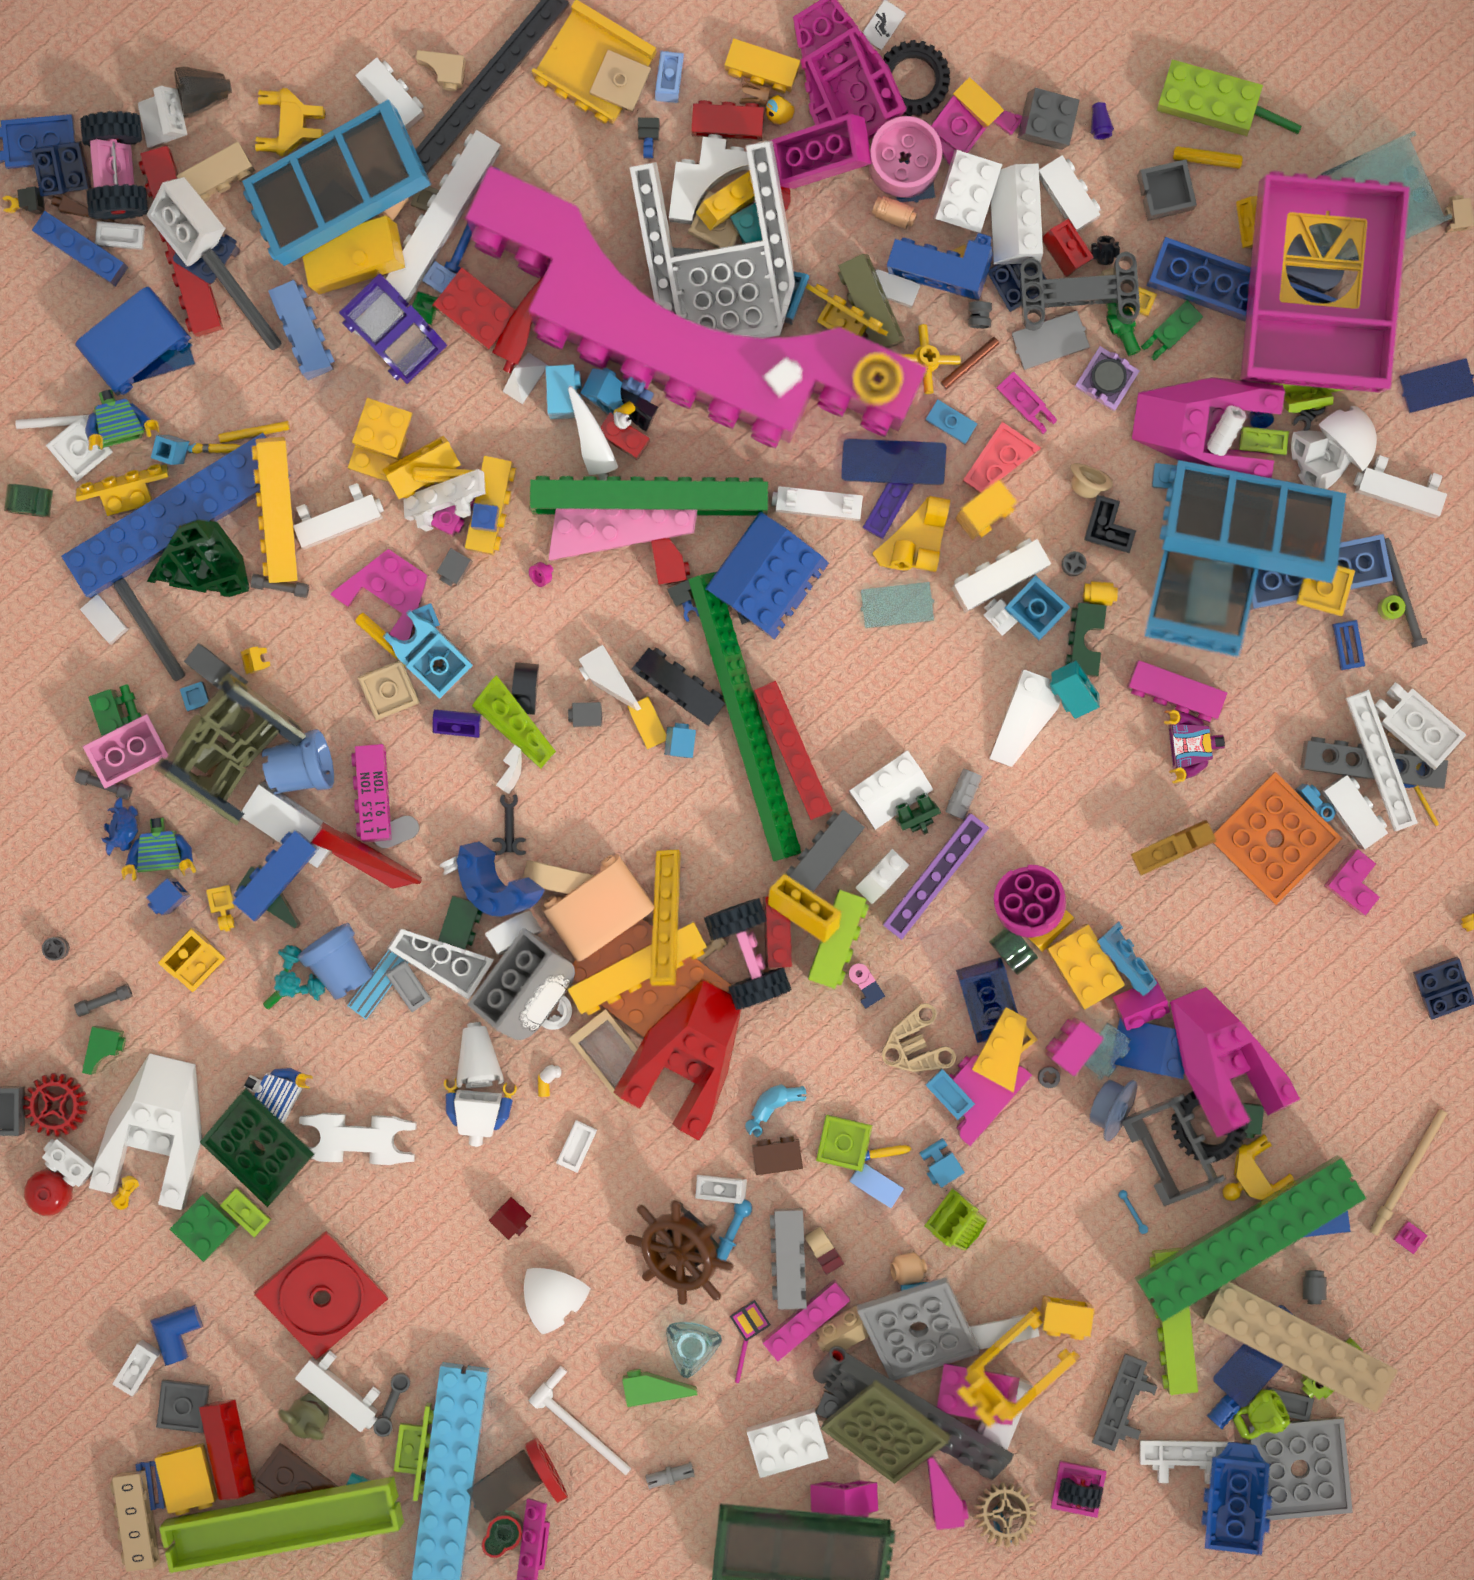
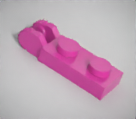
M1014 371L996 388L1041 434H1044L1047 430L1035 417L1040 411L1050 423L1054 424L1057 422L1055 416L1045 407L1046 404Z

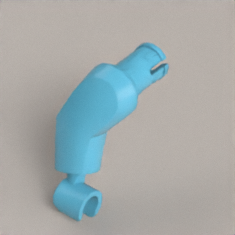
M780 1084L771 1087L760 1095L751 1114L755 1118L747 1121L745 1124L749 1135L753 1131L754 1136L759 1137L763 1131L759 1125L760 1121L767 1122L776 1108L783 1107L787 1102L805 1101L807 1096L801 1095L807 1094L805 1087L786 1088Z

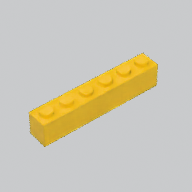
M285 438L256 439V446H252L253 460H258V469H254L255 484L260 483V493H256L257 507H262V516H258L259 530H264L265 538L260 539L261 554L266 553L267 562H262L263 577L268 576L269 583L298 581Z
M694 922L678 930L676 969L684 965L682 960L690 956L694 960L705 954L703 949L707 948V945ZM652 944L568 988L580 1013L586 1012L587 1015H590L600 1010L599 1004L605 1001L611 1004L621 998L620 993L626 990L632 993L642 987L641 982L648 978L650 980Z

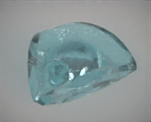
M677 1322L670 1324L666 1329L671 1356L679 1373L684 1378H689L699 1371L714 1355L722 1342L721 1335L718 1332L697 1323Z

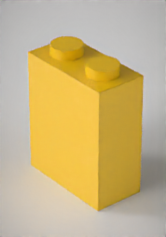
M204 1443L161 1453L154 1458L168 1514L175 1512L176 1515H182L190 1512L189 1508L198 1506L199 1510L213 1506L212 1503L216 1501L218 1496Z

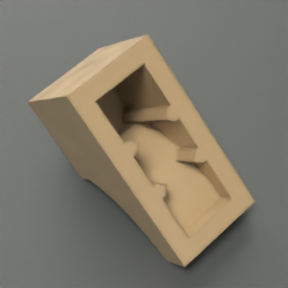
M417 50L416 60L418 65L431 69L437 75V82L439 86H443V90L456 91L457 88L463 89L466 64L463 55Z

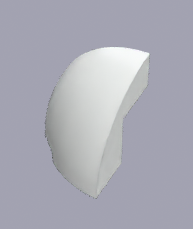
M1351 406L1350 410L1346 412L1339 409L1325 418L1319 424V427L1327 438L1344 450L1350 462L1364 471L1371 462L1376 449L1377 435L1374 424L1368 415L1357 406Z
M1321 431L1293 432L1291 454L1292 459L1298 462L1301 471L1298 474L1300 480L1306 486L1328 489L1349 466L1350 460L1346 453Z
M545 1268L527 1269L524 1279V1299L533 1324L541 1334H546L559 1328L564 1324V1317L570 1311L577 1312L591 1288L582 1281L556 1270Z

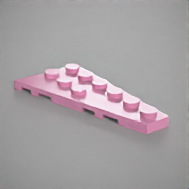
M556 509L548 560L554 561L560 558L574 557L637 543L651 542L652 540L692 534L695 530L697 510Z

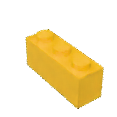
M733 38L724 69L732 77L741 78L743 76L749 78L753 84L759 86L767 84L773 86V90L785 93L786 91H792L800 67V60Z
M748 171L703 201L696 213L710 231L729 219L730 216L756 201L751 171Z
M443 435L385 467L382 471L398 499L409 498L415 494V490L435 483L413 481V468L457 469L461 464L448 440Z
M783 874L770 888L768 905L825 943L839 928L841 911L786 874Z

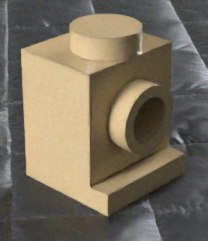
M1463 195L1449 197V203L1445 208V219L1449 221L1450 225L1445 228L1446 233L1466 231L1474 227L1471 198L1464 199Z

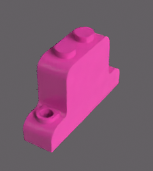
M977 1054L971 1057L966 1055L957 1065L960 1069L955 1075L949 1074L951 1079L975 1103L963 1115L965 1118L956 1127L959 1136L965 1143L971 1146L1030 1079L1032 1074L1025 1068L1018 1066L1014 1093L972 1070L979 1056Z

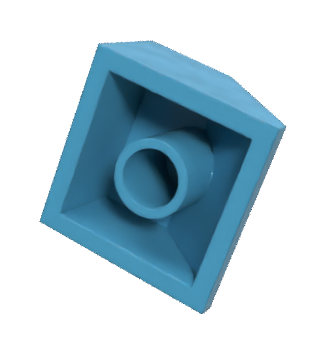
M1035 575L1005 607V610L1035 638L1040 640L1066 614L1070 606Z

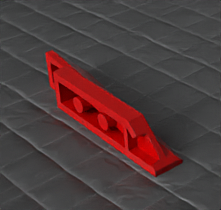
M324 822L311 840L312 844L332 851L333 855L392 889L411 884H420L422 881L421 876L346 832L341 833Z

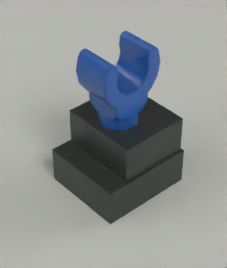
M638 117L639 140H644L643 156L644 158H653V140H659L660 119Z
M689 580L667 589L675 606H683L685 610L684 619L689 622L687 616L689 611H695L699 617L696 607H693L691 603L692 598L688 592L691 590Z

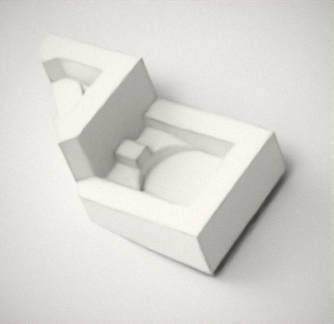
M516 745L513 746L503 761L510 767L496 784V786L508 794L513 790L521 774V749Z

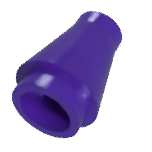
M1095 103L1092 105L1091 134H1093L1094 139L1098 140L1110 138L1114 127L1108 114L1106 103Z

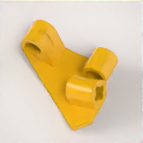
M935 496L927 497L916 512L872 553L879 566L904 571L917 568L936 572L950 499Z

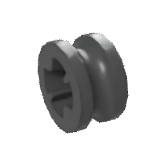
M1047 1066L1040 1070L1038 1080L1042 1086L1053 1088L1058 1085L1060 1075L1055 1068ZM1046 1071L1050 1074L1055 1073L1054 1082L1051 1084L1048 1081H1043V1077H1046L1043 1074Z

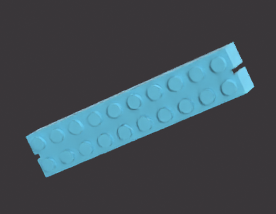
M442 1362L440 1366L412 1580H461L489 1368L468 1365L464 1374L461 1373L464 1366L462 1364Z

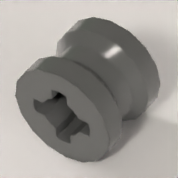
M1074 551L1068 553L1063 558L1061 566L1065 574L1077 576L1085 570L1087 562L1083 554Z

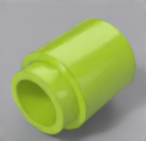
M1391 595L1379 602L1377 610L1383 619L1394 620L1401 617L1405 612V603L1399 596ZM1391 603L1395 606V611L1390 609Z

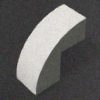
M527 911L503 922L485 933L497 954L502 955L508 950L523 928L535 935H538L543 930L532 912Z

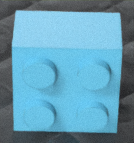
M574 365L546 366L547 409L550 419L576 418L568 390L570 386L576 392L578 388H581L580 371H576Z

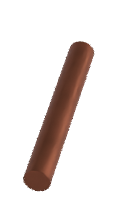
M995 337L991 338L941 381L942 386L948 389L1000 344Z

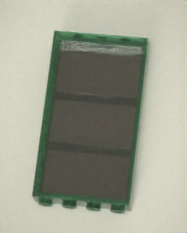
M720 1503L712 1580H885V1578L890 1576V1564H887V1561L892 1562L893 1547L889 1546L890 1544L894 1545L895 1530H891L890 1519Z

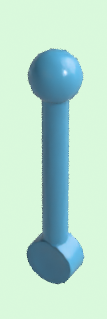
M1121 1190L1118 1194L1119 1198L1123 1199L1139 1226V1232L1146 1234L1148 1227L1142 1223L1127 1198L1128 1193L1125 1190Z

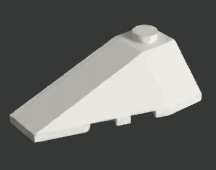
M1027 670L1021 671L989 759L1012 767L1057 711L1061 698L1053 694L1050 688V679Z

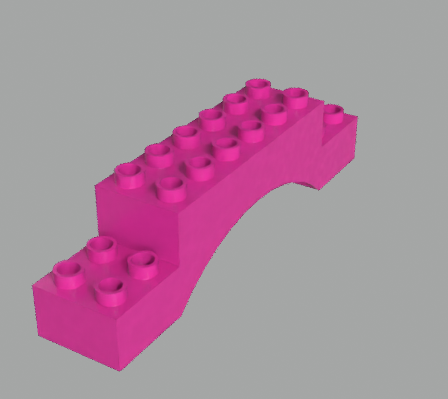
M491 166L466 216L467 223L472 232L471 239L476 242L475 248L496 259H500L505 250L515 255L514 259L519 262L517 267L520 270L539 279L546 273L529 309L535 326L533 331L538 334L536 337L538 340L559 350L563 349L567 340L579 346L577 351L581 353L579 356L581 360L600 369L606 368L609 360L622 366L620 371L624 373L622 378L628 381L629 377H632L638 382H643L646 384L644 389H648L652 380L666 386L664 392H666L665 398L684 408L691 409L694 400H697L709 406L707 410L709 412V419L725 427L733 429L737 419L752 426L750 437L768 447L776 449L780 439L788 443L791 442L813 393L820 395L817 406L833 415L843 417L847 408L863 415L860 426L874 434L886 437L889 428L899 432L927 367L841 327L817 334L790 338H756L709 329L683 319L641 293L619 273L594 240L576 205ZM876 353L885 354L897 362L902 371V384L897 396L891 402L881 406H873L862 402L856 395L853 387V376L857 365L866 356ZM786 358L790 362L794 360L803 371L800 373L802 380L779 398L764 380V376ZM875 375L871 381L876 382V385H880L884 379H880L878 375Z

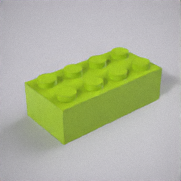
M1172 59L1157 111L1248 136L1263 85Z
M838 889L833 907L841 911L840 925L837 931L825 943L820 940L807 977L808 980L836 989L837 985H842L846 973L842 969L844 963H849L852 957L853 949L850 946L852 940L857 941L861 927L858 926L860 917L865 918L869 908V905L865 904L867 899Z

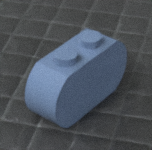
M1302 236L1293 239L1287 255L1311 257ZM1325 245L1317 246L1322 258L1331 248ZM1337 254L1335 259L1342 260L1340 255ZM1286 265L1288 280L1320 293L1332 290L1344 275V270Z

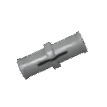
M689 1462L688 1464L673 1468L668 1466L666 1470L646 1474L649 1490L665 1484H670L671 1486L676 1481L695 1477L692 1463Z

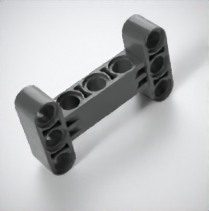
M1130 252L1120 253L1114 262V275L1043 280L1040 262L1034 258L1026 259L1021 264L1019 272L1023 325L1031 331L1041 328L1045 319V308L1116 303L1117 318L1121 323L1132 324L1136 321L1140 312L1136 257ZM1123 260L1128 261L1131 268L1127 270L1122 269L1119 266V262ZM1033 267L1037 274L1028 276L1024 269ZM1122 284H1129L1133 291L1125 293L1121 290L1120 286ZM1034 290L1038 293V297L1030 299L1026 296V292ZM1124 307H1131L1134 310V315L1126 316L1122 309ZM1031 313H1036L1039 315L1040 320L1038 322H1031L1027 316Z

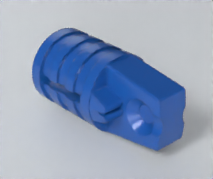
M1235 1387L1226 1396L1221 1398L1220 1402L1206 1416L1223 1430L1229 1421L1234 1418V1415L1238 1413L1247 1396L1239 1388Z

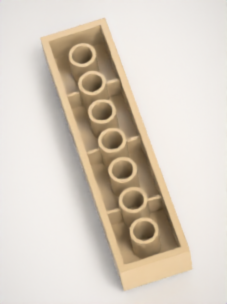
M1231 1282L1220 1288L1203 1321L1377 1413L1398 1371Z

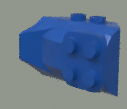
M1228 1442L1225 1449L1218 1456L1212 1457L1210 1488H1205L1204 1502L1208 1503V1511H1203L1202 1525L1206 1526L1205 1549L1262 1555L1264 1533H1269L1270 1519L1266 1518V1510H1271L1272 1496L1268 1495L1270 1464L1264 1461L1256 1445Z

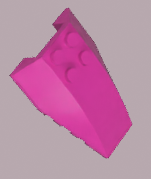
M819 0L793 16L798 48H801L802 54L801 65L802 69L805 70V88L810 98L809 110L815 125L848 114L865 117L869 140L875 136L880 127L886 122L902 117L907 108L888 65L838 0Z

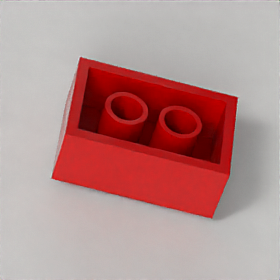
M464 268L458 271L432 305L433 308L486 350H489L501 335L508 320L515 311L514 308Z

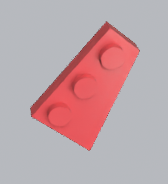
M1002 422L963 479V482L979 493H982L1034 455L1041 447Z

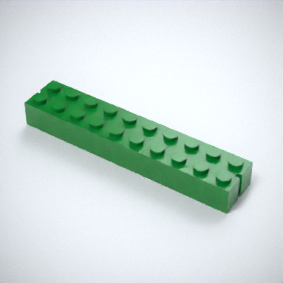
M536 476V480H530V509L533 515H555L556 509L697 510V516H757L759 512L767 515L768 482H763V478L758 477L749 478V481H739L737 477H727L725 481H716L714 477H703L701 481H692L691 477H678V481H668V477H654V481H645V477H630V480H621V477L609 476L607 480H597L595 476H584L583 480H574L572 476H560L559 480H550L549 476Z
M1336 1155L1136 1276L1135 1280L1144 1295L1149 1299L1148 1301L1158 1318L1164 1322L1367 1198L1356 1180L1351 1178L1353 1175L1343 1158Z

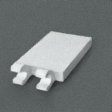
M1395 682L1386 694L1393 700L1399 701L1398 705L1392 709L1381 698L1375 704L1378 716L1385 718L1381 724L1435 770L1464 739L1466 734L1413 688L1407 693Z

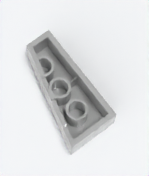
M803 1208L774 1209V1215H770V1229H775V1238H771V1253H776V1262H771L772 1276H777V1286H772L773 1300H777L778 1310L807 1309Z

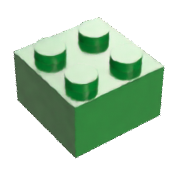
M206 1192L169 1230L204 1262L240 1224Z

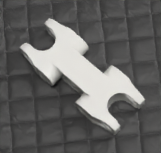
M321 1113L299 1117V1124L314 1126L320 1133L319 1144L315 1147H308L315 1153L311 1159L319 1162H343L344 1151L370 1152L369 1164L393 1165L415 1161L414 1153L400 1151L394 1144V1137L397 1132L417 1129V1122L401 1119L396 1116L374 1115L371 1116V1127L345 1125L346 1114Z

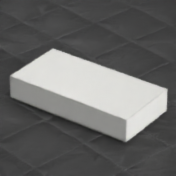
M97 221L95 244L102 247L143 250L145 226Z
M576 1120L556 1163L578 1173L597 1129Z

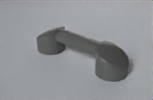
M396 1373L391 1377L392 1390L382 1415H379L373 1424L375 1434L380 1437H386L391 1433L392 1421L390 1418L399 1395L407 1391L410 1386L409 1377L405 1373Z

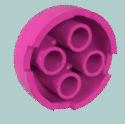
M1027 865L1028 867H1022L1014 871L1010 870L1000 879L994 891V906L1000 922L1006 929L1018 936L1033 938L1045 935L1060 923L1065 913L1066 896L1060 879L1051 870L1039 865Z

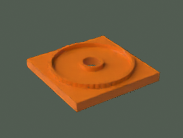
M1273 772L1213 833L1216 838V842L1213 844L1274 905H1277L1342 839L1276 772ZM1270 830H1278L1282 834V842L1277 847H1271L1266 842V835Z

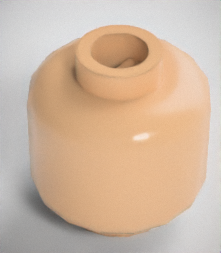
M913 1252L896 1256L893 1263L890 1264V1272L893 1280L897 1281L900 1285H910L922 1281L924 1273L927 1272L925 1260L920 1259L919 1255Z

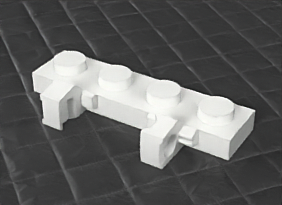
M477 469L417 491L409 498H403L404 518L409 521L415 519L417 528L429 531L433 529L431 527L433 514L444 508L455 505L456 515L462 518L471 516L470 502L473 498L485 494L484 472Z
M1139 1440V1464L1152 1465V1470H1157V1481L1159 1483H1169V1468H1174V1465L1199 1466L1200 1469H1205V1483L1210 1484L1212 1457L1218 1456L1225 1449L1228 1442L1234 1441Z

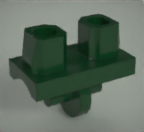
M923 793L915 798L919 806L916 809L911 810L907 802L895 807L897 813L895 820L902 831L910 828L912 833L921 830L923 835L928 833L926 826L933 824L932 817L940 814L941 811L927 793Z

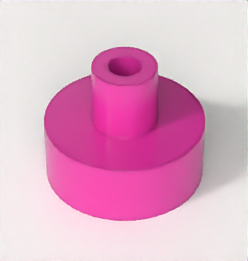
M537 562L529 568V576L536 586L544 587L552 581L554 570L550 564L546 565L542 562Z

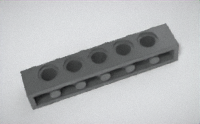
M1311 737V741H1304L1300 769L1375 780L1362 744H1358L1357 747L1348 746L1349 742L1335 740L1334 744L1325 743V738ZM1390 748L1394 760L1398 759L1403 764V768L1399 772L1403 784L1445 789L1448 760H1444L1434 770L1413 751L1404 750V754L1395 753L1394 748ZM1326 749L1333 753V759L1329 763L1324 761L1322 757ZM1350 752L1356 756V763L1353 766L1348 765L1346 762V756ZM1418 763H1423L1426 767V772L1423 776L1416 772Z

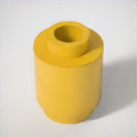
M1090 581V584L1084 583L1083 602L1112 606L1113 601H1117L1118 587H1114L1113 582Z

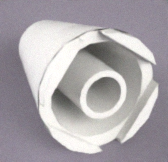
M481 1022L467 1024V1028H464L462 1032L456 1080L457 1087L461 1088L462 1084H466V1088L469 1089L493 1086L492 1081L498 1080V1084L503 1083V1074L487 1027L481 1026Z

